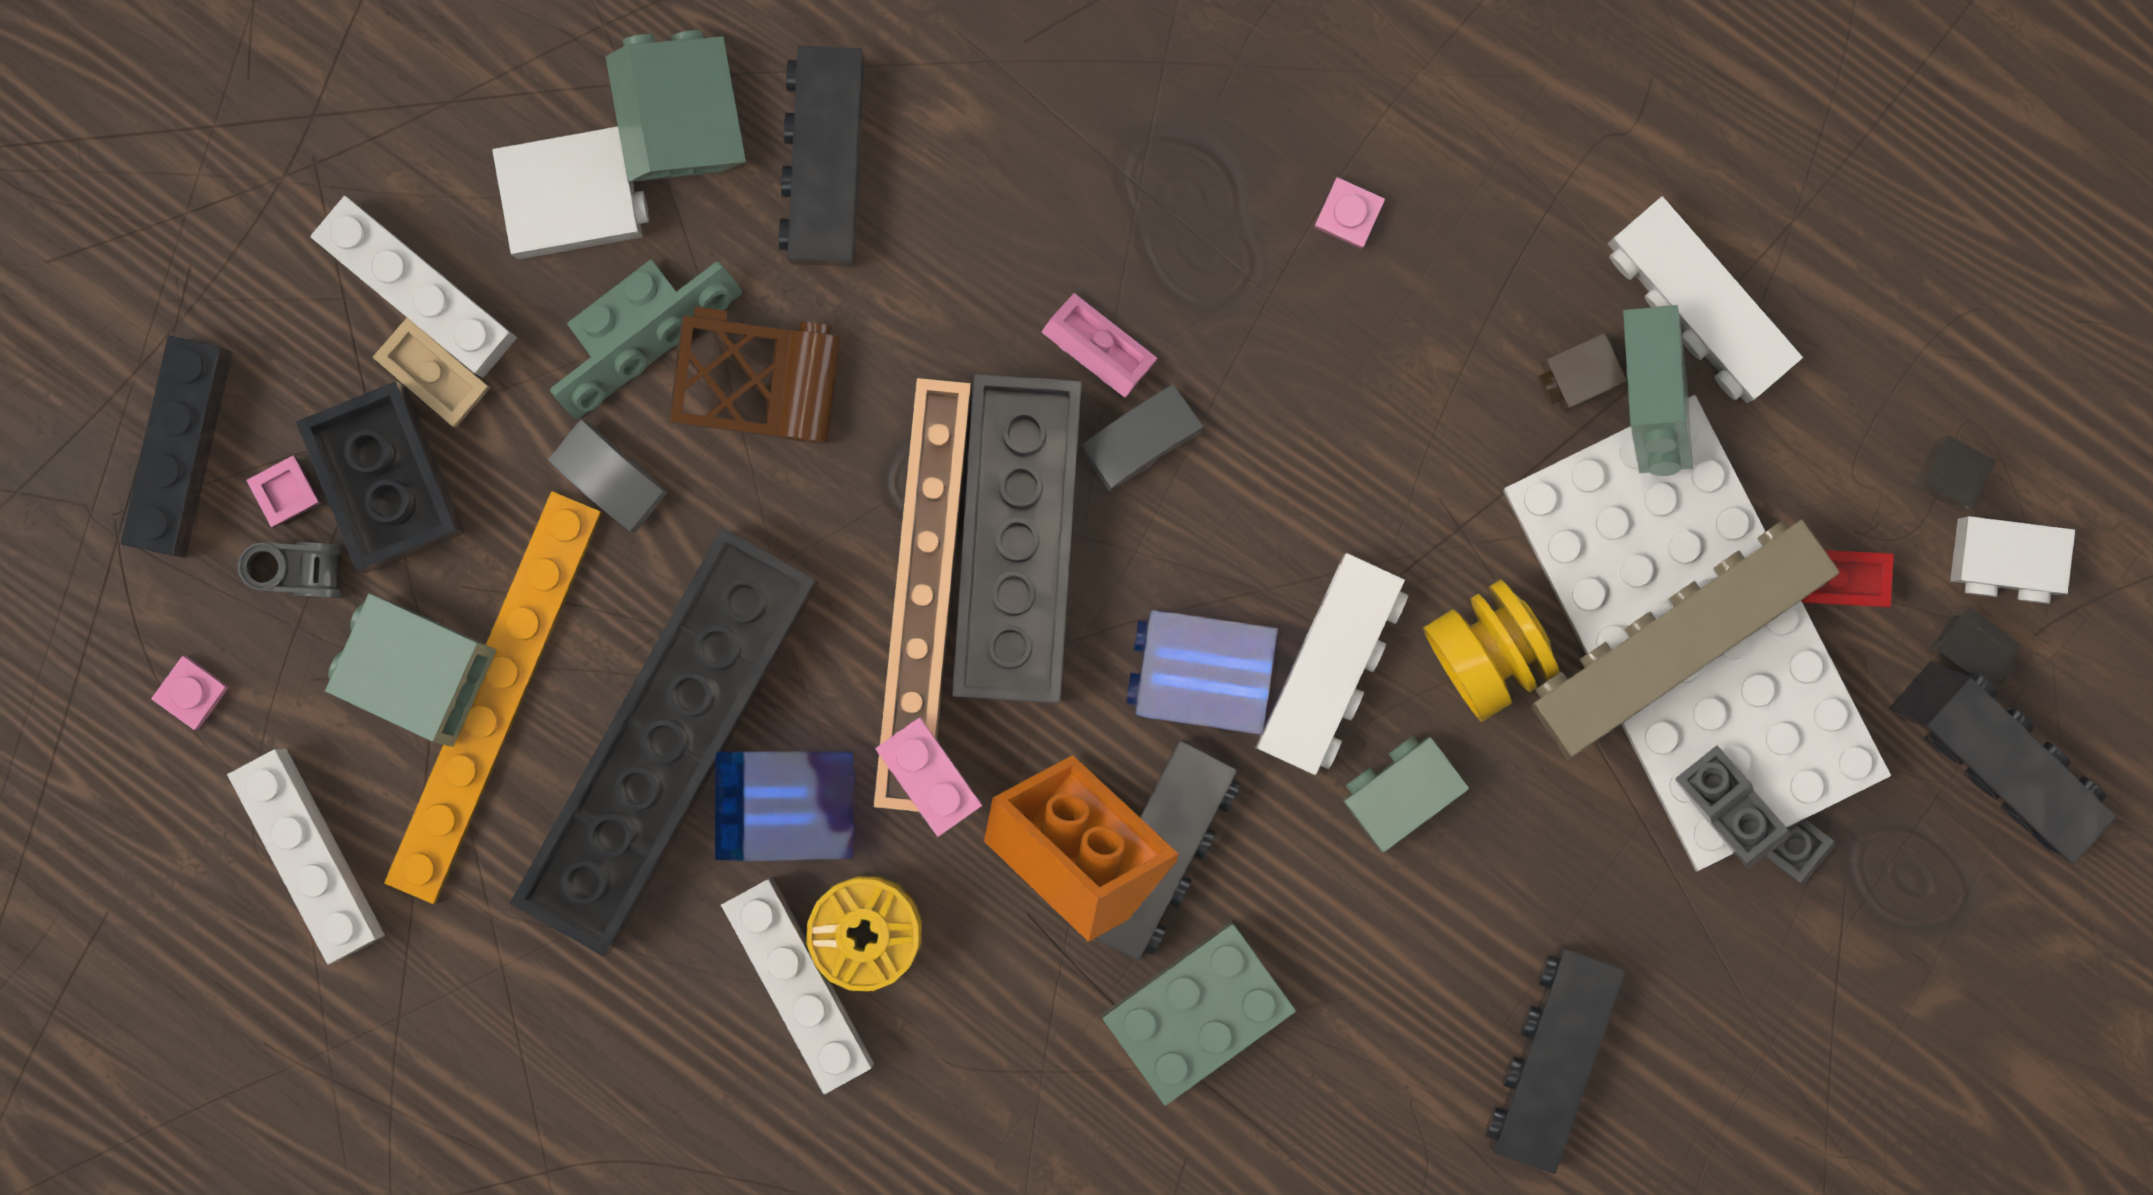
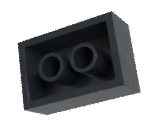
M394 381L296 421L356 571L363 573L371 572L465 533L405 385Z

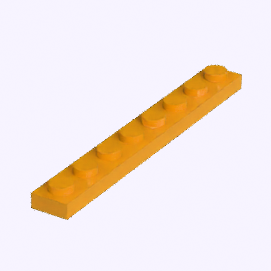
M551 491L486 645L497 649L454 747L442 746L384 882L385 884L429 903H437L603 512Z

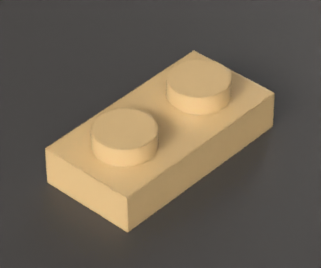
M408 318L402 322L373 356L377 362L455 428L490 389L470 369Z

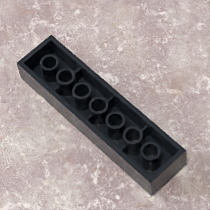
M721 527L510 901L511 905L602 956L611 953L819 581Z

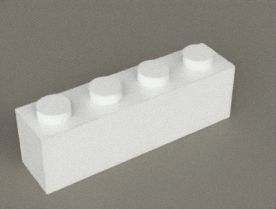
M343 196L310 236L473 373L482 378L487 375L517 339L514 334L346 196Z
M1663 196L1608 243L1614 251L1609 257L1616 268L1629 280L1636 276L1649 291L1644 297L1650 307L1678 305L1681 329L1684 331L1682 333L1684 346L1698 360L1705 356L1719 371L1714 376L1716 382L1733 400H1737L1739 397L1746 403L1755 400L1803 358Z
M1347 553L1343 555L1255 748L1313 775L1317 774L1320 766L1326 769L1331 767L1342 740L1333 737L1342 717L1351 721L1364 694L1363 691L1356 688L1364 669L1374 672L1386 646V643L1378 640L1386 621L1396 624L1407 601L1408 595L1400 591L1405 581L1404 579Z
M274 749L227 774L327 965L340 961L385 937L379 922L287 749Z
M771 877L722 904L721 906L823 1094L870 1070L874 1062L830 981L814 965L807 947V939L774 878Z

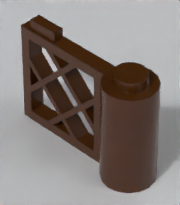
M696 306L694 307L693 317L682 316L669 415L670 423L773 436L802 442L823 444L828 442L840 337L831 335V325L802 321L799 325V331L741 324L727 322V311ZM693 329L713 331L727 350L703 367L690 350ZM725 333L745 337L733 345ZM754 337L775 340L773 363L756 375L738 349ZM732 355L750 380L729 397H726L708 372ZM690 362L698 373L687 380ZM771 372L768 391L761 379ZM702 378L721 403L705 415L683 413L685 390ZM754 385L767 401L765 424L744 421L731 404V402ZM725 408L733 419L713 416Z

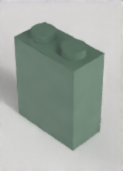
M691 30L671 35V41L656 42L654 34L636 35L623 39V47L605 56L628 182L723 173L746 162L723 36L703 38L701 30Z
M1678 305L1623 310L1630 425L1639 473L1650 472L1656 476H1669L1678 473L1682 469H1693L1686 357Z
M368 593L365 602L357 607L350 623L351 634L343 651L335 656L330 665L328 673L330 680L325 692L432 742L454 747L497 649L395 602Z

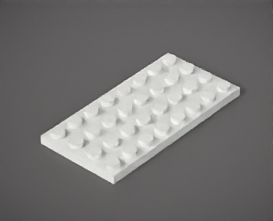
M1695 395L1688 398L1693 469H1682L1678 473L1669 476H1656L1650 472L1639 473L1630 426L1503 490L1586 655L1604 642H1607L1611 649H1614L1630 638L1624 629L1646 613L1651 611L1657 619L1673 608L1669 598L1693 581H1696L1699 587L1703 588L1718 577L1713 568L1735 552L1740 550L1746 558L1762 547L1757 538L1765 530ZM1801 601L1621 724L1696 872L1734 853L1677 784L1675 778L1716 745L1751 782L1755 793L1786 827L1891 776Z

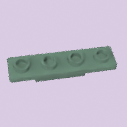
M650 259L567 323L591 358L550 389V392L574 420L581 418L587 412L597 408L604 399L630 379L640 375L647 366L679 344L682 316L693 317L695 306L725 310L732 301L742 294V289L721 262L717 261L676 292L660 269Z

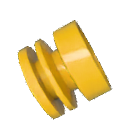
M1502 579L1488 587L1498 608L1497 610L1493 611L1480 594L1470 598L1473 611L1478 620L1475 624L1470 626L1458 612L1452 609L1422 628L1432 650L1453 685L1480 722L1485 721L1512 704L1509 690L1504 681L1508 677L1513 676L1528 692L1537 688L1535 679L1528 667L1529 664L1532 663L1546 681L1560 673L1552 654L1550 640L1539 620L1527 603L1515 595Z
M858 875L837 883L816 902L807 922V947L814 965L830 982L850 991H874L893 984L910 968L922 944V919L915 901L899 884L881 876ZM863 919L871 922L870 930L872 932L878 933V941H869L865 949L857 947V937L849 935L850 927H858Z

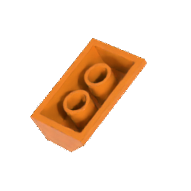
M1073 755L993 797L984 842L1088 942L1129 920L1177 862L1179 855Z

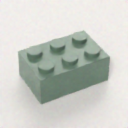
M1230 921L1102 1013V1019L1166 1106L1295 1013L1296 1010L1232 921Z

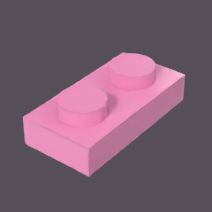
M1075 293L1054 314L1042 330V333L1056 343L1063 351L1074 357L1125 398L1157 360L1156 356Z
M921 717L875 748L937 837L982 806Z

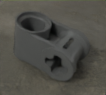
M296 542V544L255 543L245 548L239 556L237 564L238 574L243 583L252 589L260 591L293 593V596L341 599L342 590L337 588L338 556L344 553V545ZM270 552L278 561V571L272 580L262 583L253 574V562L260 554Z

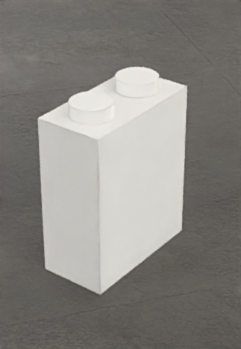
M618 127L492 149L510 252L516 259L520 260L643 237L641 223L649 222L646 198L643 191L635 192L633 182H628Z

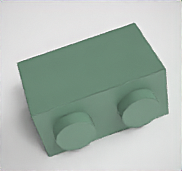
M1414 735L1410 736L1388 753L1393 760L1391 764L1377 774L1372 767H1369L1345 785L1350 794L1342 799L1343 803L1382 853L1469 789L1431 737H1426L1419 742Z

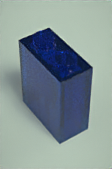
M1150 610L1149 621L1138 619L1134 651L1144 652L1141 674L1130 672L1126 704L1136 705L1135 716L1263 735L1278 628Z
M715 752V860L853 859V842L856 833L853 821V789L856 782L853 752Z

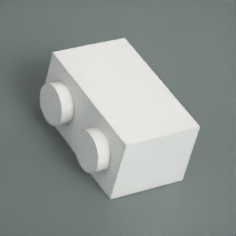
M1970 516L1959 518L1950 582L1966 584V594L1997 597L1998 588L2019 590L2018 600L2050 604L2051 595L2068 594L2075 530Z

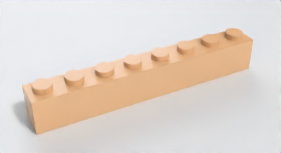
M917 378L880 745L919 717H921L937 740L972 396L971 383ZM879 755L874 807L919 811Z

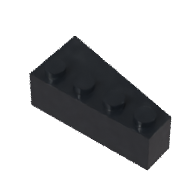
M1930 661L1888 709L1902 721L1907 720L1928 729L1929 732L1924 736V741L1957 765L1961 766L1965 763L1969 766L1964 771V776L1991 798L1998 800L2001 797L2004 802L2000 808L2050 853L2075 864L2117 817L2102 803L2107 798V795L2085 776L2078 780L2066 769L2071 761L2056 746L2048 741L2042 746L2030 734L2035 726L2022 713L2013 707H2009L2006 711L1996 702L1994 698L1999 692L1984 677L1976 672L1967 676Z

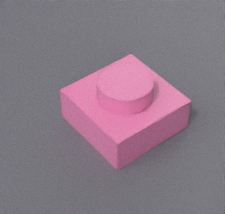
M1337 177L1314 228L1363 249L1385 198Z
M294 455L246 480L272 528H276L322 504L300 460Z
M182 656L151 699L193 730H199L229 689V686L188 656Z

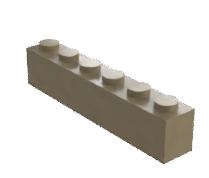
M1784 520L1777 523L1757 538L1762 547L1745 558L1740 550L1735 552L1713 568L1718 577L1703 588H1700L1696 581H1693L1669 598L1673 608L1657 619L1651 611L1646 613L1624 629L1630 638L1614 649H1611L1608 643L1604 642L1580 659L1585 667L1582 671L1568 680L1561 672L1535 690L1541 699L1536 701L1531 708L1567 760L1576 756L1840 573L1803 520H1800L1790 528Z

